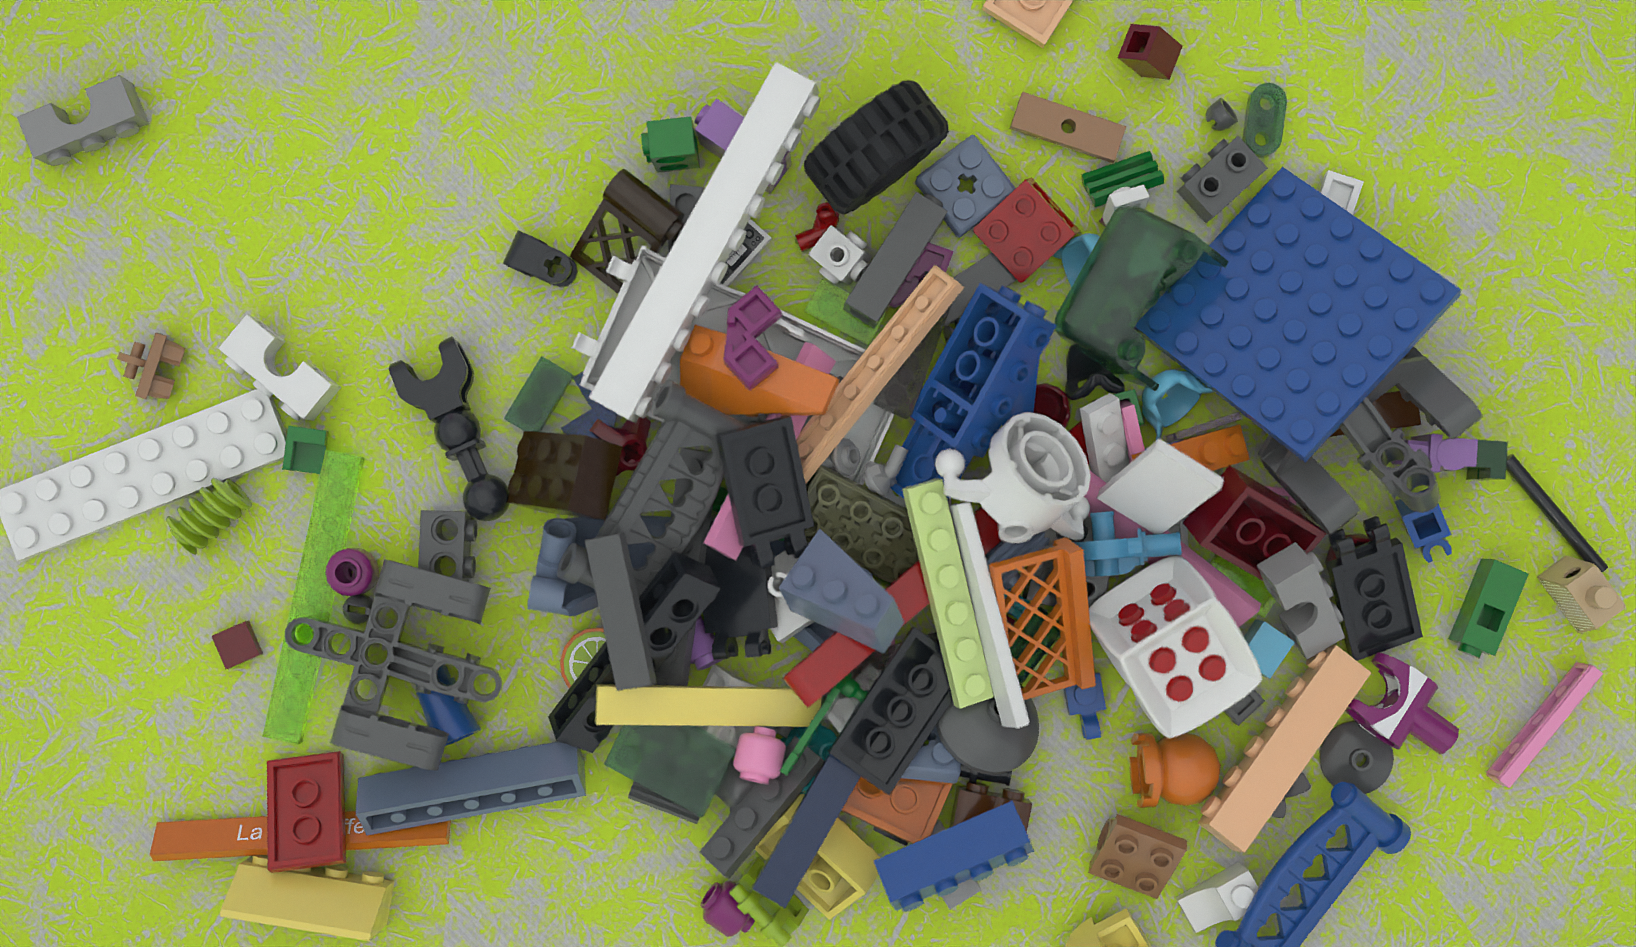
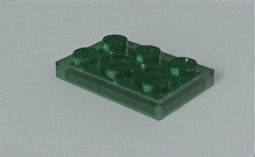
M623 725L604 765L703 817L735 755L736 747L697 726Z

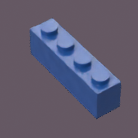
M1010 801L874 860V864L895 911L902 909L904 912L923 905V899L937 894L941 897L953 893L959 888L958 884L969 879L973 881L983 880L994 873L993 869L1006 863L1008 866L1018 865L1027 860L1028 854L1034 852L1015 805L1013 801Z

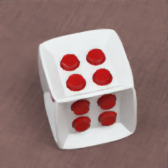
M1173 555L1149 565L1112 588L1089 607L1090 627L1120 676L1132 688L1134 696L1157 730L1167 738L1182 735L1202 725L1247 696L1262 681V674L1257 660L1231 615L1216 599L1212 588L1206 580L1181 556Z

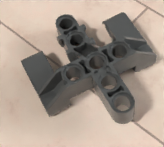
M1413 347L1334 432L1339 428L1344 432L1361 455L1357 458V462L1367 471L1371 470L1381 480L1386 491L1392 497L1396 498L1398 496L1413 511L1428 512L1434 509L1440 500L1438 484L1431 470L1432 464L1429 458L1421 449L1415 452L1403 440L1405 435L1400 428L1392 431L1372 403L1393 386H1396L1406 402L1410 400L1425 414L1426 420L1431 426L1434 424L1438 426L1451 440L1456 439L1482 418V414L1476 404L1432 364L1426 356H1423ZM1268 435L1258 453L1261 462L1271 476L1325 533L1332 535L1357 515L1360 509L1356 502L1312 456L1305 463L1272 436ZM1394 460L1403 461L1397 467H1387L1388 463ZM1419 485L1429 487L1422 493L1411 492Z
M384 559L365 631L312 617H300L292 620L287 625L284 636L286 643L292 649L354 666L345 700L340 707L330 743L345 749L437 771L449 733L379 714L389 677L393 676L416 684V692L431 694V691L454 696V701L465 705L468 704L469 699L478 702H488L496 698L502 688V678L497 670L479 664L481 659L479 656L467 653L466 658L443 653V646L429 644L428 649H424L400 641L410 606L435 611L442 615L481 624L491 588ZM384 607H391L398 614V621L392 628H386L379 623L378 615ZM302 623L310 625L313 629L314 637L309 644H302L295 637V630ZM337 633H343L350 639L351 646L345 654H339L332 648V639ZM373 643H380L387 649V658L381 664L372 662L368 657V649ZM444 664L455 666L459 673L457 682L451 685L442 683L438 678L440 666ZM481 674L491 675L496 683L494 691L489 694L479 693L474 686L475 678ZM369 679L376 684L377 693L374 698L364 699L358 694L357 686L361 680Z

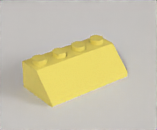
M256 855L239 864L221 907L220 917L370 941L388 923L395 880L384 879L385 875L383 873L364 871L362 875L348 873V868L338 865H328L326 869L312 867L271 873L268 871V855Z

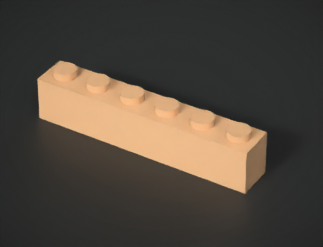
M1337 645L1330 646L1307 660L1306 665L1309 667L1302 677H1296L1289 684L1285 691V694L1288 695L1280 707L1276 706L1267 715L1264 721L1267 726L1260 736H1254L1245 746L1243 753L1246 755L1238 766L1234 765L1223 777L1222 783L1225 785L1218 795L1211 796L1201 809L1203 816L1198 821V824L1232 851L1246 852L1370 676L1371 672Z

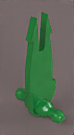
M852 673L847 674L832 687L833 689L782 766L781 773L786 776L789 774L842 694L847 698H856L861 703L867 692L862 690L859 682L852 678Z

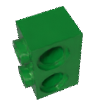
M691 116L646 121L648 133H641L643 154L646 156L647 163H653L657 173L700 168L697 134Z

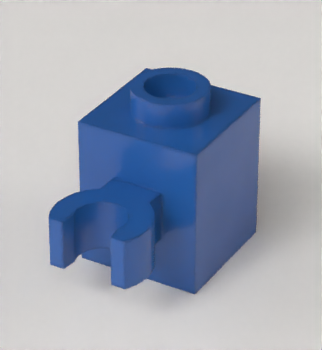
M1401 499L1394 501L1415 549L1420 547V551L1428 563L1433 561L1430 555V549L1433 546H1442L1446 555H1451V546L1445 538L1450 536L1451 532L1439 504L1428 512H1416L1410 509Z

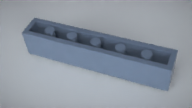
M556 741L503 752L486 753L481 756L459 760H449L440 763L437 771L412 767L358 778L356 815L366 835L582 797L586 796L585 760L581 749Z

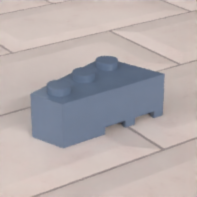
M821 529L817 531L779 586L790 611L882 653H885L904 624L894 598Z

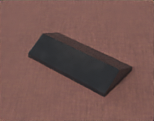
M912 626L828 750V753L887 795H890L953 700L940 645Z

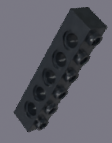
M676 551L673 552L639 597L654 672L671 656L674 648L684 635L693 628L695 621L705 608L714 601L721 589L710 566ZM606 641L548 716L556 741L591 753L594 752L602 740L607 738L614 726L596 725L597 684L615 685Z

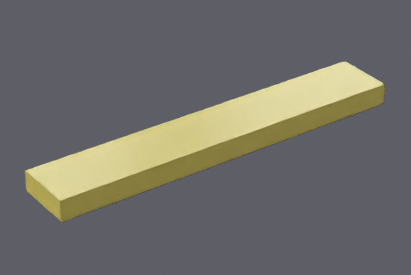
M597 684L596 725L808 727L821 708L822 697L807 708L790 687L650 685L617 691L616 685Z

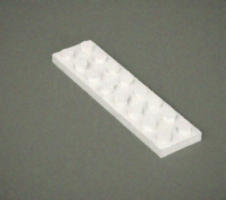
M256 389L0 489V518L16 560L24 561L198 493L202 487L206 489L213 487L211 483L213 477L225 482L226 479L231 480L284 459L287 434L273 397L271 396L270 398Z

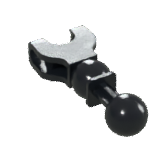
M451 336L439 344L438 348L443 365L439 374L433 379L420 380L413 368L402 360L390 364L389 372L399 397L406 403L420 410H425L429 420L435 423V439L441 449L446 451V458L452 461H459L468 482L463 491V504L466 511L477 520L493 521L500 518L507 511L510 504L507 503L509 490L501 478L488 474L478 452L485 448L486 444L480 440V424L476 416L469 411L471 409L467 401L468 391L473 384L474 371L461 344Z

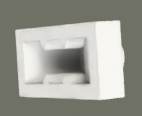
M1237 862L1177 896L1175 899L1192 929L1197 933L1214 924L1227 920L1237 921L1242 918L1259 888L1249 870Z

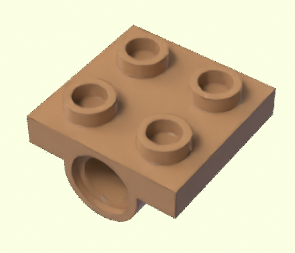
M1117 814L1114 820L1109 818L1102 828L1097 843V850L1089 863L1088 873L1158 899L1187 851V840Z

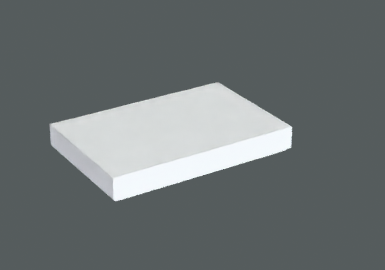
M1158 439L1101 487L1097 499L1153 534H1163L1218 492L1224 479L1166 442Z

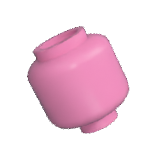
M755 726L753 733H743L740 735L733 761L734 768L740 772L739 778L768 784L769 779L779 777L786 746L783 741L775 738V730Z

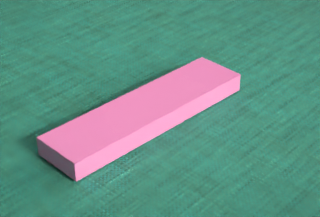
M1575 663L1489 768L1486 775L1495 783L1510 788L1603 673L1593 665Z

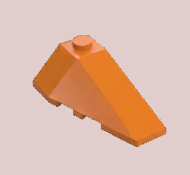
M699 325L694 326L680 357V385L685 387L686 394L727 415H745L746 417L778 413L782 416L825 415L840 381L837 377L768 351L778 362L779 367L749 391L724 363L726 334Z

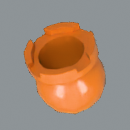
M1152 733L1133 734L1131 743L1138 746L1137 757H1130V779L1133 794L1141 795V799L1137 801L1138 807H1156L1160 797L1168 803L1189 806L1201 803L1213 794L1219 782L1221 765L1215 749L1202 737L1184 733L1172 738L1164 736L1156 742Z

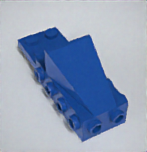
M979 283L908 414L916 421L902 445L903 448L908 450V453L899 473L896 475L897 483L890 487L894 492L904 499L902 488L936 478L942 479L944 484V478L936 470L935 460L938 454L946 449L957 450L963 455L965 468L962 474L957 477L960 480L974 455L981 458L984 457L990 448L991 438L1000 429L1001 425L1003 426L1015 415L1026 412L1033 413L1040 355L1048 345L1050 337L1057 326L1044 318L1047 312L1045 309L1028 300L1023 305L1019 302L1021 295L1002 285L998 291Z

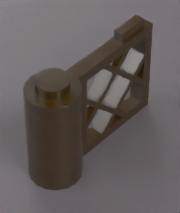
M626 169L619 171L606 187L601 204L570 254L572 259L618 294L623 283L615 276L606 272L612 259L608 240L622 238L627 258L619 259L632 264L634 260L636 261L637 256L634 254L631 237H642L652 245L649 250L658 254L667 240L675 241L685 226L682 222L684 214ZM607 212L618 219L620 233L606 234L603 218ZM597 230L598 236H593L595 231ZM599 241L604 261L595 262L583 253L588 243Z

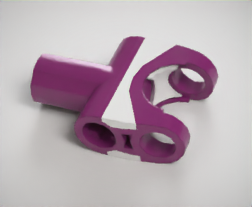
M1376 653L1372 659V664L1379 669L1378 672L1383 676L1386 683L1384 698L1375 706H1367L1353 698L1345 711L1363 729L1390 747L1400 749L1410 733L1439 755L1444 754L1456 742L1459 736V728L1427 706L1437 691L1438 685L1416 668L1387 654Z

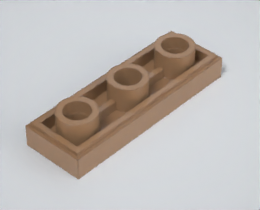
M1022 92L1010 129L1114 163L1126 126ZM1069 124L1073 132L1065 133L1061 125Z

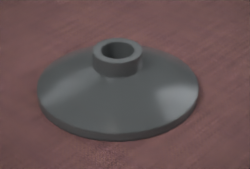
M1356 721L1342 723L1330 731L1321 745L1319 759L1322 772L1330 784L1335 786L1339 782L1352 783L1364 794L1378 789L1387 780L1393 767L1394 756L1392 747L1367 732ZM1364 753L1366 762L1362 766H1357L1355 763L1356 756Z

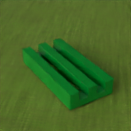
M1150 151L1081 174L1082 184L1095 207L1106 204L1109 195L1119 188H1134L1144 185L1147 190L1164 184V174L1161 170H1158V164L1155 160L1153 161V155Z

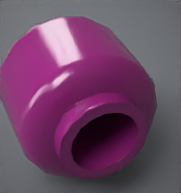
M347 548L339 550L331 556L326 565L325 575L327 583L333 591L344 596H356L364 594L374 587L378 580L379 567L377 560L368 551L360 548Z
M731 880L724 881L721 884L715 882L706 892L700 904V907L704 909L702 914L704 921L727 937L734 936L740 931L746 933L755 922L748 913L744 915L736 907L738 902L729 894L730 890L736 885Z

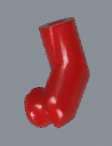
M828 202L821 203L817 207L813 228L795 235L801 252L813 248L830 225L837 228L839 213L835 212Z

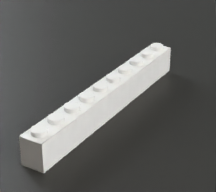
M775 62L589 398L635 423L639 417L644 418L648 414L654 402V398L651 395L657 384L662 385L667 380L672 370V365L669 362L676 350L682 351L691 335V331L688 328L694 317L700 318L705 312L710 300L706 297L713 283L718 285L725 276L728 265L725 262L732 250L736 252L741 247L747 234L743 229L750 217L756 218L765 202V198L762 195L769 183L774 185L779 179L784 167L781 161L787 150L792 152L798 145L802 136V131L799 129L805 118H812L821 101V98L818 97L819 90L815 82Z

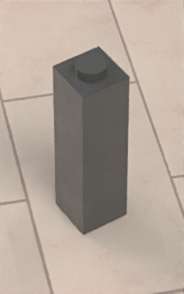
M918 192L914 194L845 301L843 310L873 329L876 327L944 221L948 211L942 208L943 203L930 194H924V196Z

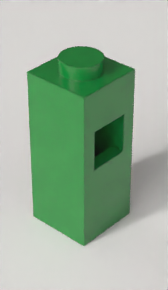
M1481 558L1448 638L1460 644L1459 651L1479 659L1482 653L1496 656L1529 573L1495 559Z

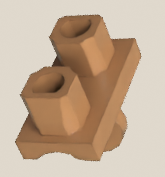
M156 332L147 360L142 359L145 344L134 341L130 355L119 352L117 359L127 362L124 377L135 379L138 367H144L135 394L136 397L147 399L148 396L169 399L175 380L156 375L155 372L159 361L180 367L185 351L184 347L173 341L166 340V335Z

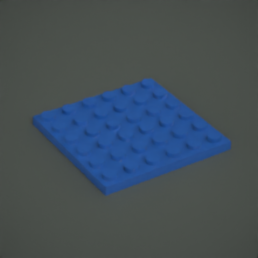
M1282 167L1134 327L1141 336L1306 463L1461 296V289Z

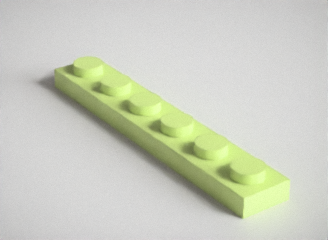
M936 478L902 488L954 706L963 708L993 698L992 686L947 497L944 494L943 480Z

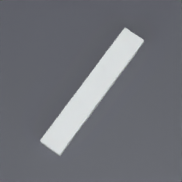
M963 502L949 505L990 683L1002 726L1020 728L1029 725L1028 714L971 503Z

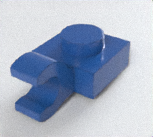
M1095 673L1096 686L1084 690L1077 685L1064 688L1068 715H1080L1082 734L1086 740L1101 738L1096 711L1106 710L1100 673Z

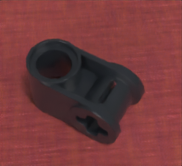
M517 231L503 261L504 265L532 278L534 276L557 287L569 286L574 282L578 273L576 263L569 256L521 231ZM553 264H561L565 267L563 274L552 271Z

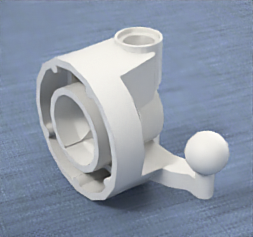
M1030 412L1013 416L991 438L989 458L992 472L983 480L962 481L957 479L965 468L963 455L957 450L946 449L938 454L935 460V467L938 474L944 478V494L957 500L980 503L982 508L998 522L1001 540L1008 543H1022L1031 539L1033 535L1046 531L1049 528L1073 540H1080L1084 537L1083 521L1090 512L1089 502L1084 496L1089 491L1091 474L1087 458L1077 440L1056 421L1045 415Z

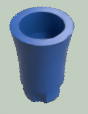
M446 665L440 666L438 670L439 680L446 685L454 684L456 680L454 677L451 678ZM431 691V694L416 693L427 726L449 733L445 746L482 730L468 706L454 701V696Z

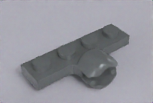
M796 736L786 747L782 766L800 740ZM808 746L787 776L780 772L779 777L769 779L768 784L739 778L740 772L734 768V760L726 763L716 774L713 781V792L729 806L731 812L725 822L700 850V853L725 877L731 878L821 768L824 760Z

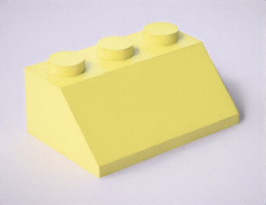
M805 794L797 796L754 848L766 861ZM837 817L799 883L797 890L831 920L867 893L879 876L874 860L881 857L877 855L872 847L861 840L844 821Z

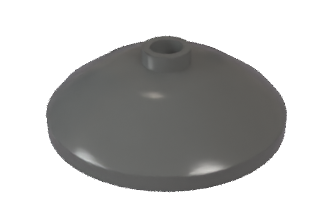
M995 697L963 708L954 706L952 700L936 724V730L947 751L965 767L984 774H1003L1022 765L1033 753L1039 737V718L1031 698L1024 700L1029 725L1020 728L1002 726L1000 716L994 711V707L997 708Z

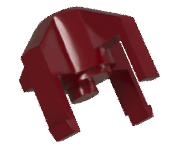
M639 417L636 423L627 419L621 428H611L597 419L589 431L598 439L623 446L616 476L625 470L635 471L648 449L646 441L651 421L646 417Z

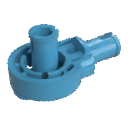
M1114 511L1090 513L1093 541L1074 542L1083 549L1085 575L1091 577L1129 573L1135 566L1144 565V561H1148V557L1182 555L1180 532L1146 535L1145 531L1142 532L1141 528H1137L1138 538L1115 539Z

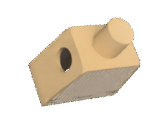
M1564 556L1537 576L1540 583L1577 633L1596 630L1626 608L1622 599L1600 569L1593 563Z

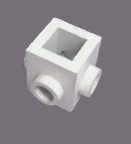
M830 225L808 254L822 265L819 272L835 285L839 280L848 285L853 280L858 282L869 266L868 261L872 258L864 250L867 243L851 230L845 235L832 225Z

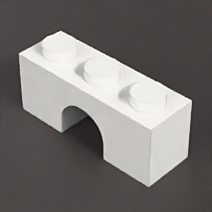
M246 314L218 348L228 356L224 361L238 373L243 374L246 371L256 379L253 386L264 395L271 398L274 394L284 403L281 409L293 419L299 421L303 418L314 421L341 387L314 364L304 361L292 374L288 376L280 375L275 367V356L286 341L261 320Z

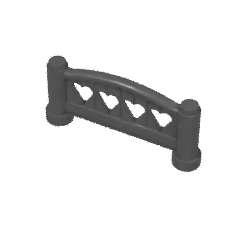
M671 380L663 384L652 405V414L664 420L596 536L597 538L625 532L627 545L645 542L654 544L653 552L646 555V564L641 568H634L632 566L638 597L641 596L673 552L676 551L681 554L700 529L714 503L724 477L715 434L747 426L686 394L685 387ZM711 447L710 456L703 460V468L696 473L688 470L678 451L679 448ZM691 479V488L684 492V500L677 505H673L668 501L659 484V481ZM672 511V520L665 524V532L657 537L649 533L640 516V513ZM572 543L566 549L559 562L557 577L571 584H575L578 581L595 589L587 550L576 543Z

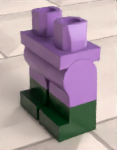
M1442 434L1413 436L1411 440H1404L1415 452L1418 449L1425 452L1432 464L1431 470L1433 473L1463 469L1467 470L1466 480H1503L1506 477L1508 442L1464 438L1451 440V438L1443 439ZM1394 460L1391 464L1401 465L1403 461Z

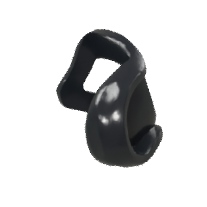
M1090 335L1083 336L1071 344L1066 357L1067 382L1065 385V393L1070 400L1087 397L1098 385L1109 393L1116 394L1125 391L1124 383L1112 372L1109 352L1100 339ZM1087 380L1080 388H1078L1077 384L1079 382Z

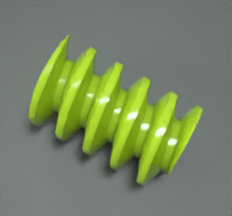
M213 477L211 483L215 491L211 492L204 487L200 488V493L204 499L202 502L194 497L188 499L193 510L188 511L180 506L177 508L181 517L180 521L171 516L166 518L172 535L191 554L196 555L197 548H205L208 545V538H217L219 536L218 528L227 529L230 526L229 518L233 520L239 519L242 514L241 509L249 510L252 507V503L246 493L234 481L226 479L223 483Z

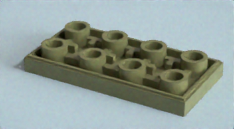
M824 465L818 468L806 485L814 527L804 529L807 542L810 543L817 531L821 529L860 567L865 568L872 575L891 584L919 560L907 508L876 492L873 493L868 488Z

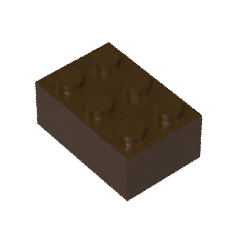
M524 431L517 447L518 457L514 474L508 485L509 495L507 503L546 513L606 520L623 446L587 435Z

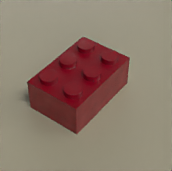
M1231 465L1220 476L1224 479L1221 489L1195 508L1183 522L1202 547L1262 581L1263 579L1257 567L1259 563L1295 542L1306 554L1310 551L1312 552L1327 534L1302 508Z

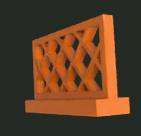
M1066 537L1052 541L1053 547L989 564L990 577L1009 648L1019 635L1029 641L1018 659L1012 656L1017 676L1022 669L1033 675L1027 685L1021 688L1023 700L1074 685L1079 686L1082 690L1096 686L1084 553L1082 548ZM1053 559V570L1045 582L1034 575L1042 562ZM1017 569L1022 572V575L1011 591H1008L1003 587L1002 573ZM1032 579L1040 584L1041 587L1028 604L1018 596L1029 580ZM1049 591L1056 595L1057 603L1047 616L1039 611L1038 607ZM1017 601L1026 609L1013 626L1007 622L1006 613L1013 603ZM1035 613L1045 621L1032 638L1022 630ZM1054 625L1060 629V638L1053 648L1049 649L1041 642ZM1039 647L1047 652L1048 655L1037 671L1027 666L1026 663ZM1056 659L1063 663L1064 676L1049 680L1045 675Z

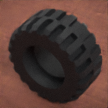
M911 80L901 81L899 84H895L885 92L875 96L870 102L865 103L855 113L842 121L838 127L827 134L806 157L804 161L805 173L835 212L848 214L885 191L908 171L917 166L932 150L937 148L949 133L948 122L918 83Z

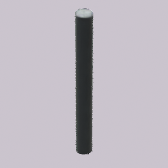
M1513 454L1507 456L1506 470L1578 555L1584 561L1595 564L1601 572H1604L1608 565L1519 460Z

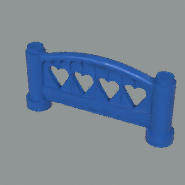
M1347 782L1337 783L1331 791V798L1334 803L1332 808L1305 830L1286 850L1259 887L1237 930L1222 931L1216 938L1215 946L1300 947L1308 934L1311 933L1331 907V904L1339 897L1342 890L1346 888L1374 850L1378 847L1386 854L1400 852L1410 840V827L1397 815L1386 813L1354 784ZM1345 824L1348 844L1344 848H1326L1327 841L1335 836L1337 828ZM1318 854H1322L1325 871L1323 876L1303 878L1305 869L1312 866L1313 859ZM1299 883L1302 903L1299 906L1280 907L1281 900L1289 895L1291 887ZM1276 913L1279 927L1278 934L1275 936L1257 937L1258 930L1266 925L1268 917Z

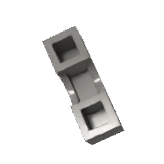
M118 75L86 88L85 90L90 100V112L78 124H71L67 112L52 103L18 116V122L33 158L48 165H61L69 162L72 159L71 155L83 150L85 152L96 151L105 146V141L115 137L126 138L138 133L139 128L149 124L133 83Z
M1295 542L1257 565L1268 592L1285 610L1279 614V618L1288 638L1295 642L1294 646L1306 660L1345 638L1340 626V622L1344 620L1336 605L1329 599L1334 596L1325 579L1320 577L1319 573L1323 571V567L1313 552L1310 551L1306 554Z

